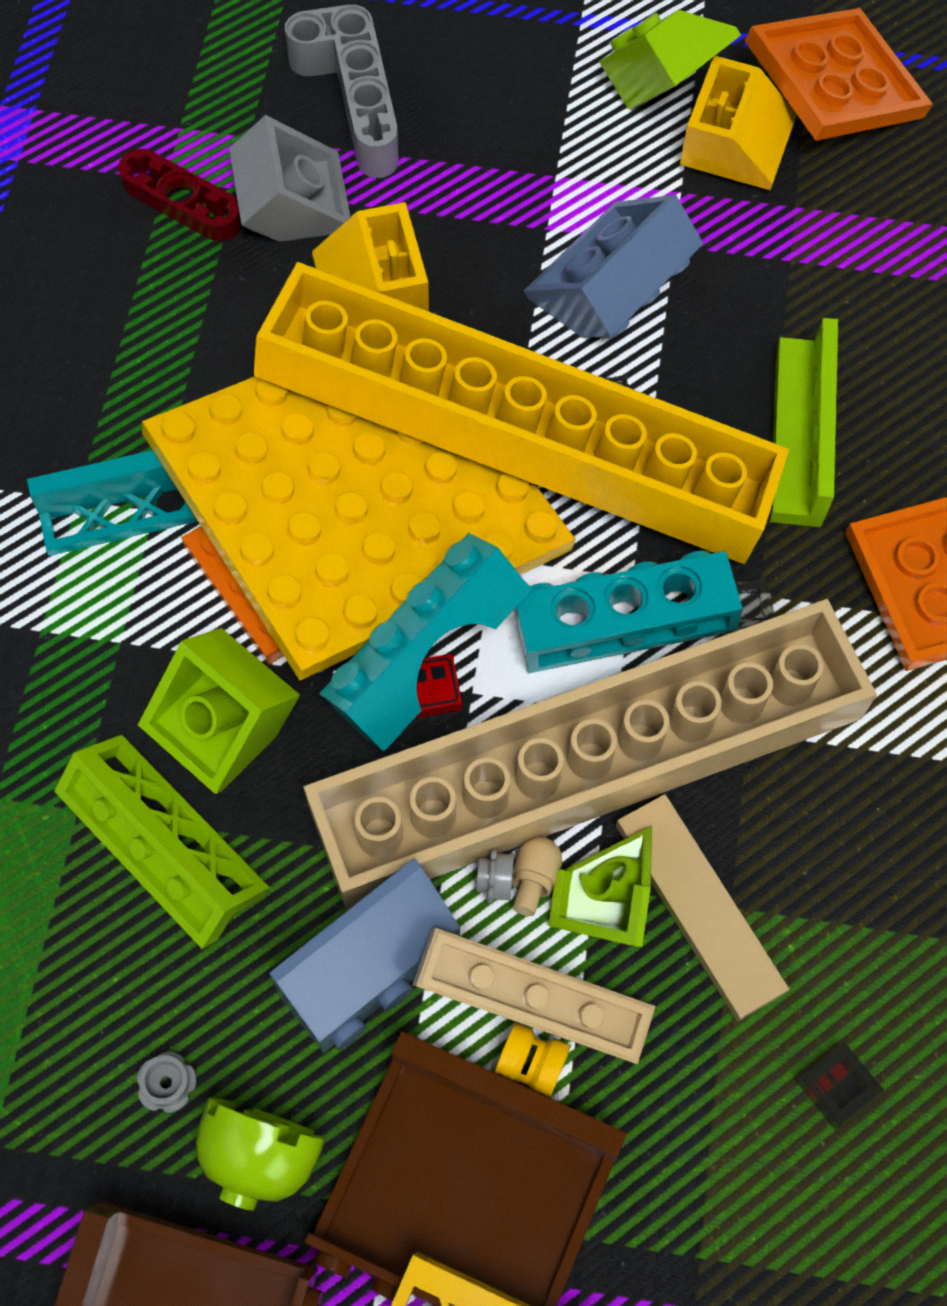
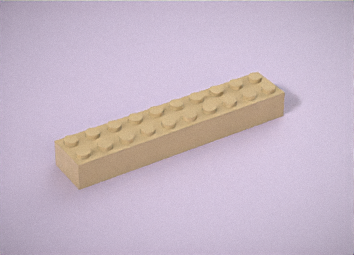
M827 598L303 787L311 816L347 911L413 858L422 866L429 879H433L479 861V857H491V850L493 848H497V853H503L523 845L531 838L546 837L860 720L867 712L877 693Z

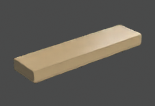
M666 794L617 820L616 828L623 839L652 825L651 884L736 1021L739 1022L785 995L790 990Z
M433 927L412 984L413 986L638 1064L656 1007Z

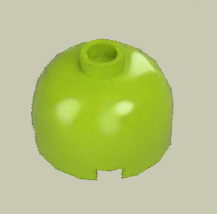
M215 1097L208 1098L196 1138L197 1160L206 1177L223 1187L219 1197L220 1200L242 1209L254 1211L258 1200L278 1202L295 1194L309 1180L319 1160L326 1139L324 1136L313 1135L315 1131L255 1108L253 1111L244 1110L243 1113L234 1110L236 1102Z

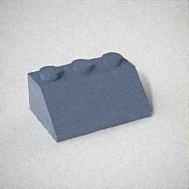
M677 195L614 202L523 292L530 301L580 337L613 338L629 326V319L640 307L651 303L659 296V288L671 276L682 272L690 264L689 258L704 243Z
M413 858L269 974L281 1000L321 1051L325 1053L333 1045L338 1050H341L351 1044L365 1031L367 1026L363 1021L382 1006L387 1012L400 1004L412 992L413 987L409 983L415 978L432 927L460 936V926L422 866Z

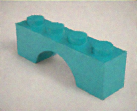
M468 533L461 541L455 543L447 551L443 561L424 581L412 588L405 602L392 616L374 629L369 640L353 658L336 670L331 681L319 694L360 735L384 752L421 712L417 696V678L422 661L433 644L450 630L463 625L480 624L496 630L532 589L498 547Z

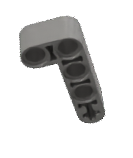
M342 5L293 14L285 23L288 61L291 69L302 76L338 74L355 157L360 171L372 178H383L391 175L399 165L397 123L370 12L362 6Z

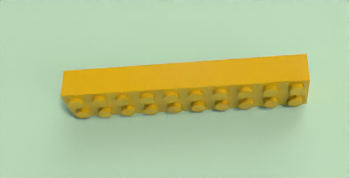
M297 262L256 336L254 376L710 552L726 551L729 559L744 565L765 529L789 453V449L300 262Z

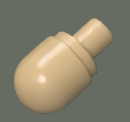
M545 837L531 838L518 851L512 874V885L518 889L513 910L521 915L534 916L540 897L549 896L551 890L554 889L557 869H561L562 854L559 847L552 840Z

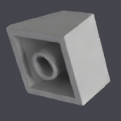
M267 115L263 116L229 148L242 226L282 242L331 235L351 217L338 151Z

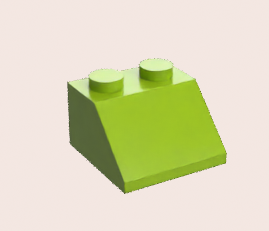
M677 10L663 19H660L658 13L655 12L635 27H630L609 43L613 51L601 59L599 63L629 110L678 85L740 37L741 34L735 26L682 10Z
M219 628L180 642L138 726L214 794L222 792L277 737L300 694L225 630Z

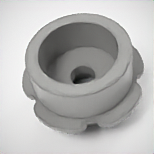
M497 848L491 850V858L479 857L476 892L488 893V904H493V899L510 901L514 854L497 853Z
M173 1052L161 1053L159 1056L146 1061L137 1075L140 1101L146 1108L152 1111L163 1109L166 1113H173L182 1109L189 1101V1093L195 1090L197 1081L195 1071L192 1066L184 1063V1058L181 1055ZM167 1077L171 1078L172 1085L167 1089L162 1088L161 1081Z

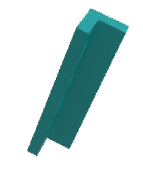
M153 450L27 479L30 497L39 514L48 556L198 522L186 502L180 510L169 513L154 506L163 492L178 489ZM125 501L138 508L130 521L115 525L102 518L111 505ZM75 513L87 520L77 534L56 539L52 518ZM96 526L101 527L100 529L94 530Z

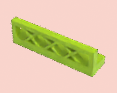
M823 318L815 341L782 337L779 339L776 348L773 443L788 448L789 453L771 506L769 522L821 527L834 499L838 319Z
M123 735L73 753L54 792L201 949L219 939L234 914L264 898L270 887ZM116 757L130 771V775L112 770L105 760ZM141 796L157 800L167 812L163 813L150 809L141 800ZM178 834L195 839L204 848V853L187 848L178 839ZM216 874L232 878L243 890L232 895L216 878Z

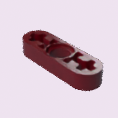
M148 149L129 151L120 159L118 170L123 188L130 196L210 240L225 241L239 233L242 227L237 199L232 194ZM150 171L151 177L145 173ZM177 188H187L193 192L189 199L182 202H175L167 198L169 193ZM224 212L228 215L226 218L221 216ZM210 213L217 217L214 220L211 219Z

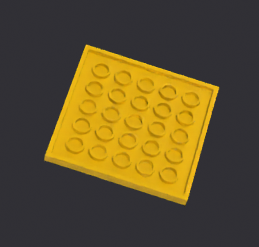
M252 377L142 421L143 436L300 681L355 655L369 640L374 629L392 616L405 602L412 588L424 581L443 561L447 551L455 543L461 541L468 533L498 547L520 575L572 551L576 541L536 484L257 377Z

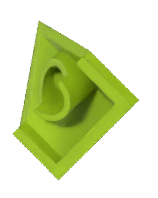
M652 825L565 870L557 869L548 926L626 945L642 947L651 889Z

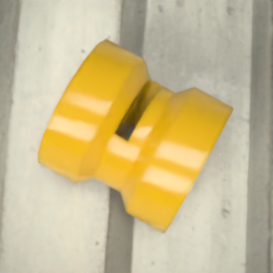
M515 1022L494 1073L515 1083L523 1084L529 1087V1089L551 1098L571 1045L555 1038L549 1041L542 1040L535 1036L532 1028ZM532 1046H534L537 1048V1050L535 1052L527 1075L522 1074V1071L527 1062Z

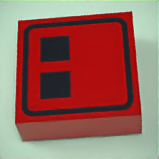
M453 654L423 659L417 678V696L421 712L415 718L462 710V699Z

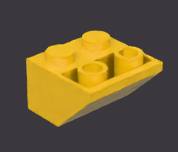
M715 55L687 125L680 165L771 191L797 114L759 67Z
M406 202L357 211L312 251L316 269L429 311V283Z

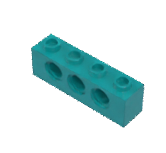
M695 551L683 556L678 561L658 565L656 562L648 561L638 563L630 567L628 571L615 574L588 573L576 579L575 582L556 586L550 583L534 584L530 586L532 589L530 593L514 609V615L527 671L530 674L734 632L738 630L743 607L726 551L713 554L707 551ZM678 591L686 594L690 600L676 603L669 600L665 595ZM620 602H628L635 605L638 610L630 614H623L616 611L613 606ZM567 613H578L585 620L579 624L570 625L564 623L559 618Z

